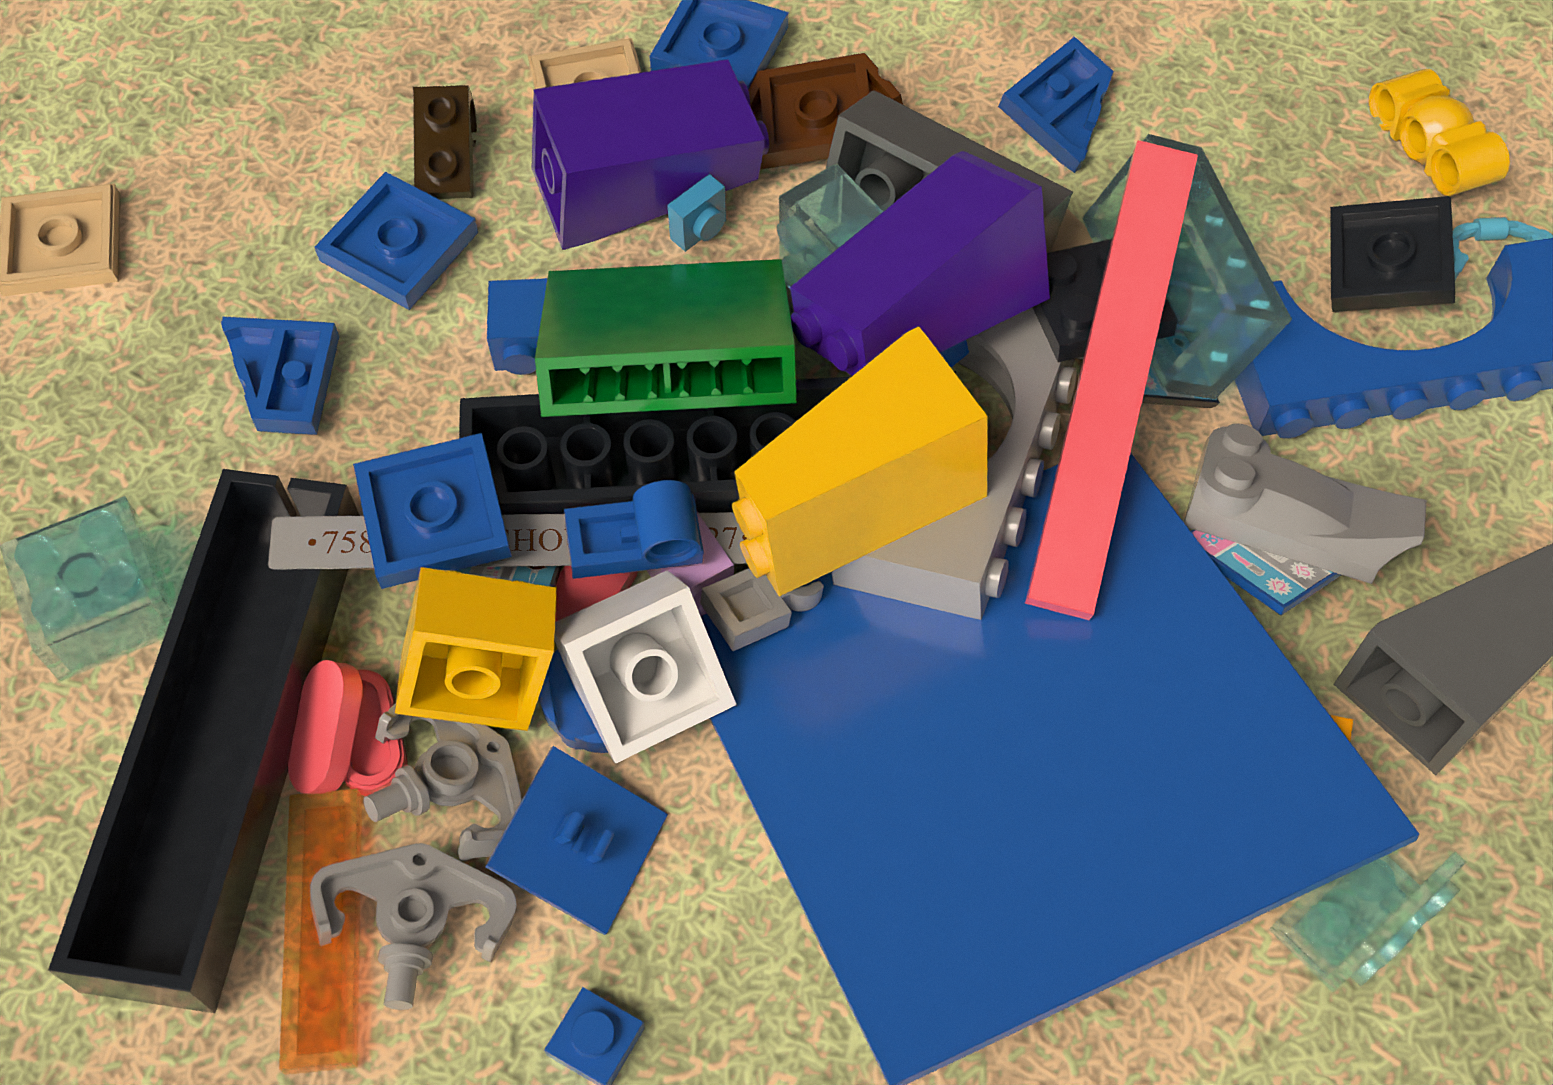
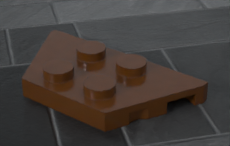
M865 53L758 71L748 92L751 110L756 120H761L765 124L769 139L768 153L762 155L760 170L828 159L838 116L873 90L904 105L901 93L890 81L880 77L878 67Z

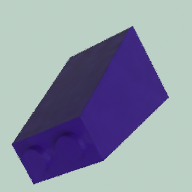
M728 59L538 88L533 91L531 169L562 250L597 241L668 214L667 205L709 174L725 186V192L755 181L759 177L762 155L768 153L769 139L765 124L761 120H756L750 107L748 88L744 81H738Z
M965 151L952 155L790 287L794 313L791 315V324L796 338L804 347L811 348L832 362L839 370L846 371L853 376L906 332L916 327L922 329L940 353L1050 299L1042 186Z

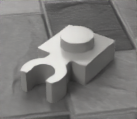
M749 568L702 588L700 604L731 650L735 651L789 627L791 610L807 611L816 607L821 601L824 586L820 581H817L809 586L798 587L779 597L766 575L756 578Z

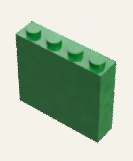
M782 259L549 271L535 353L541 417L796 403L795 344Z

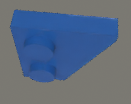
M1074 36L1003 93L998 107L1056 160L1075 173L1080 169L1086 157L1089 140L1102 108L1101 104L1107 92L1113 70Z
M223 316L221 322L223 332L228 340L234 358L233 363L243 386L244 397L257 431L317 435L340 337L335 323Z

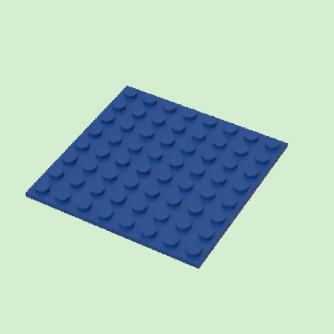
M1131 452L1094 615L1090 620L1025 604L1058 465L1043 470L1040 488L1036 497L1026 496L1022 506L1023 509H1026L1024 532L1018 547L1011 545L1007 547L1004 559L1008 560V573L1000 598L989 597L981 620L833 584L832 572L802 586H809L817 581L823 584L821 601L816 607L807 611L791 610L789 627L735 651L731 650L708 614L701 616L736 703L735 706L709 719L887 1085H907L1405 847L1417 841L1419 837V832Z

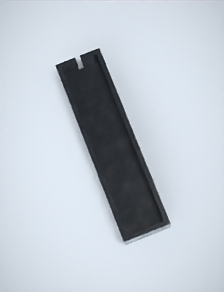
M230 469L222 470L48 968L49 972L79 993L216 1014L287 777L289 756L303 684L310 670L322 660L349 568L271 569L269 567L272 520L276 517H296L297 515L279 476ZM290 478L287 489L301 517L360 516L347 485Z

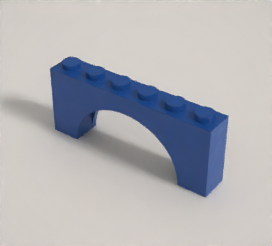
M1553 238L1505 245L1486 277L1492 298L1491 322L1463 340L1431 349H1384L1344 338L1326 329L1309 317L1294 302L1282 280L1225 289L1213 324L1252 427L1262 436L1277 434L1280 438L1287 439L1300 436L1311 428L1335 424L1339 429H1349L1361 425L1371 418L1393 415L1395 419L1403 420L1415 417L1426 409L1450 406L1453 410H1464L1486 399L1506 396L1510 401H1519L1533 396L1540 390L1553 389Z

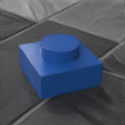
M582 987L544 1051L547 1056L596 1085H612L644 1031L645 1025L643 1021Z

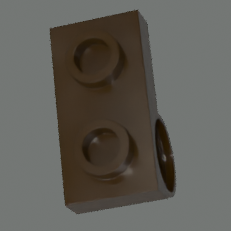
M469 85L413 87L414 187L437 199L473 198V147H476V140L472 139L471 133H477V118Z

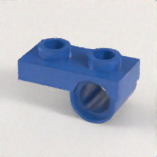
M664 480L647 484L634 493L633 501L564 509L573 579L703 563L704 550L694 494H691L690 487L683 482Z

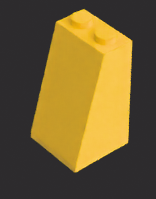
M920 327L906 332L734 471L740 500L732 503V509L743 534L747 538L740 542L742 554L753 575L756 578L766 575L779 597L987 497L988 416Z

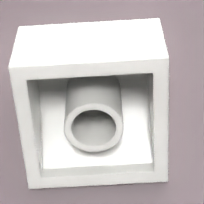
M668 570L555 622L554 641L572 683L615 764L736 705L689 587Z

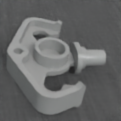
M395 703L380 717L375 739L384 744L388 739L396 740L406 737L409 733L410 723L416 720H425L433 725L438 742L421 754L414 769L410 765L398 768L390 786L364 797V807L368 816L374 822L380 821L401 810L418 816L429 810L430 801L442 806H456L471 800H477L497 815L499 823L492 828H484L478 824H472L464 829L459 838L460 861H467L471 858L491 857L522 801L508 741L486 725L395 713Z
M423 843L412 844L328 865L320 869L313 876L310 884L311 910L320 946L331 943V938L341 934L345 915L334 904L339 893L345 890H352L376 901L377 928L382 937L390 943L381 947L378 954L379 963L384 965V970L388 973L384 1005L396 1010H407L413 1007L417 976L421 975L424 969L431 966L433 959L432 952L424 947L432 944L442 934L447 921L448 911L451 908L479 903L488 909L489 920L475 929L474 947L482 953L481 958L491 962L511 927L517 907L516 897L512 889L506 884Z

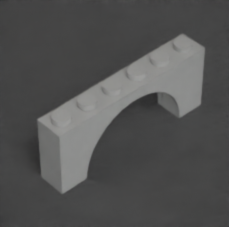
M1033 308L966 339L969 354L958 362L960 365L981 376L998 392L1007 405L1012 417L1011 427L1005 440L987 462V497L832 571L834 585L979 620L983 617L989 597L1000 598L1008 573V560L1004 559L1008 545L1018 547L1026 522V509L1022 508L1026 496L1035 498L1039 491L1044 469V461L1039 459L1043 448L1052 450L1055 446L1060 427V413L1056 412L1059 403H1070L1077 374L1076 368H1073L1075 359L1057 362Z

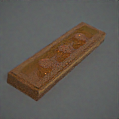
M358 789L330 791L321 794L289 795L279 1070L285 1075L358 1068L361 894L356 891L345 890L336 896L334 904L339 911L344 913L345 922L341 934L331 938V943L322 946L319 943L310 902V884L313 876L320 869L331 864L361 857L362 796Z

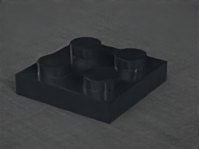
M1451 196L1330 207L1332 312L1455 303Z
M1112 239L1047 253L1050 299L1032 308L1057 362L1076 359L1085 355ZM1167 297L1165 298L1156 340L1175 336L1178 318Z

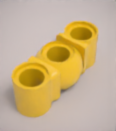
M1422 69L1376 83L1372 86L1369 93L1370 113L1373 117L1379 116L1384 123L1379 126L1383 131H1390V136L1394 141L1401 140L1404 151L1411 159L1425 166L1424 173L1432 178L1433 184L1443 195L1452 196L1505 178L1510 165L1509 152L1505 142L1495 132L1487 131L1482 121L1474 122L1469 108L1464 103L1449 96L1450 89L1443 86L1436 72L1431 69Z

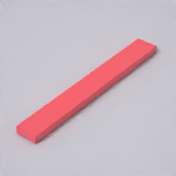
M1139 140L1134 148L1025 604L1085 620H1090L1094 615L1194 175L1197 154Z

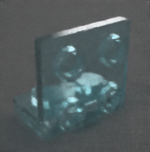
M1455 851L1419 885L1386 855L1304 894L1269 930L1332 992L1349 977L1361 987L1380 968H1383L1413 939L1412 935L1428 920H1431L1460 891L1449 879L1467 861Z

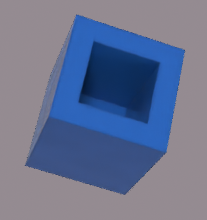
M547 278L489 281L487 343L495 371L507 370L513 374L524 375L536 370L535 353Z

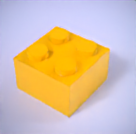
M421 567L402 647L395 713L528 731L554 652L557 588L530 584L524 581H510L464 574L453 570L444 571Z

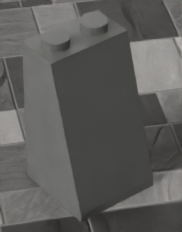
M1553 543L1380 621L1369 631L1333 685L1433 774L1437 775L1553 661Z

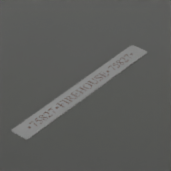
M734 512L698 513L733 564H747L740 548V542L747 538L743 534ZM564 514L502 515L512 557L473 567L571 566ZM364 516L274 518L271 527L269 567L271 569L374 568Z

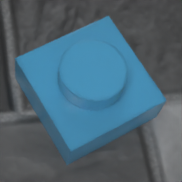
M710 174L667 205L670 239L685 252L700 240L709 241L714 238L722 229L724 222H726L725 186Z

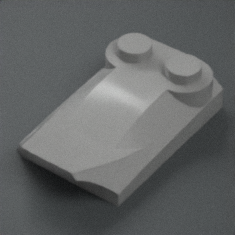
M1231 424L1227 427L1213 430L1206 440L1199 460L1184 523L1193 530L1372 584L1377 572L1390 560L1408 549L1422 545L1425 534L1427 500L1385 492L1324 476L1294 461L1271 454L1270 446L1253 427L1244 424Z

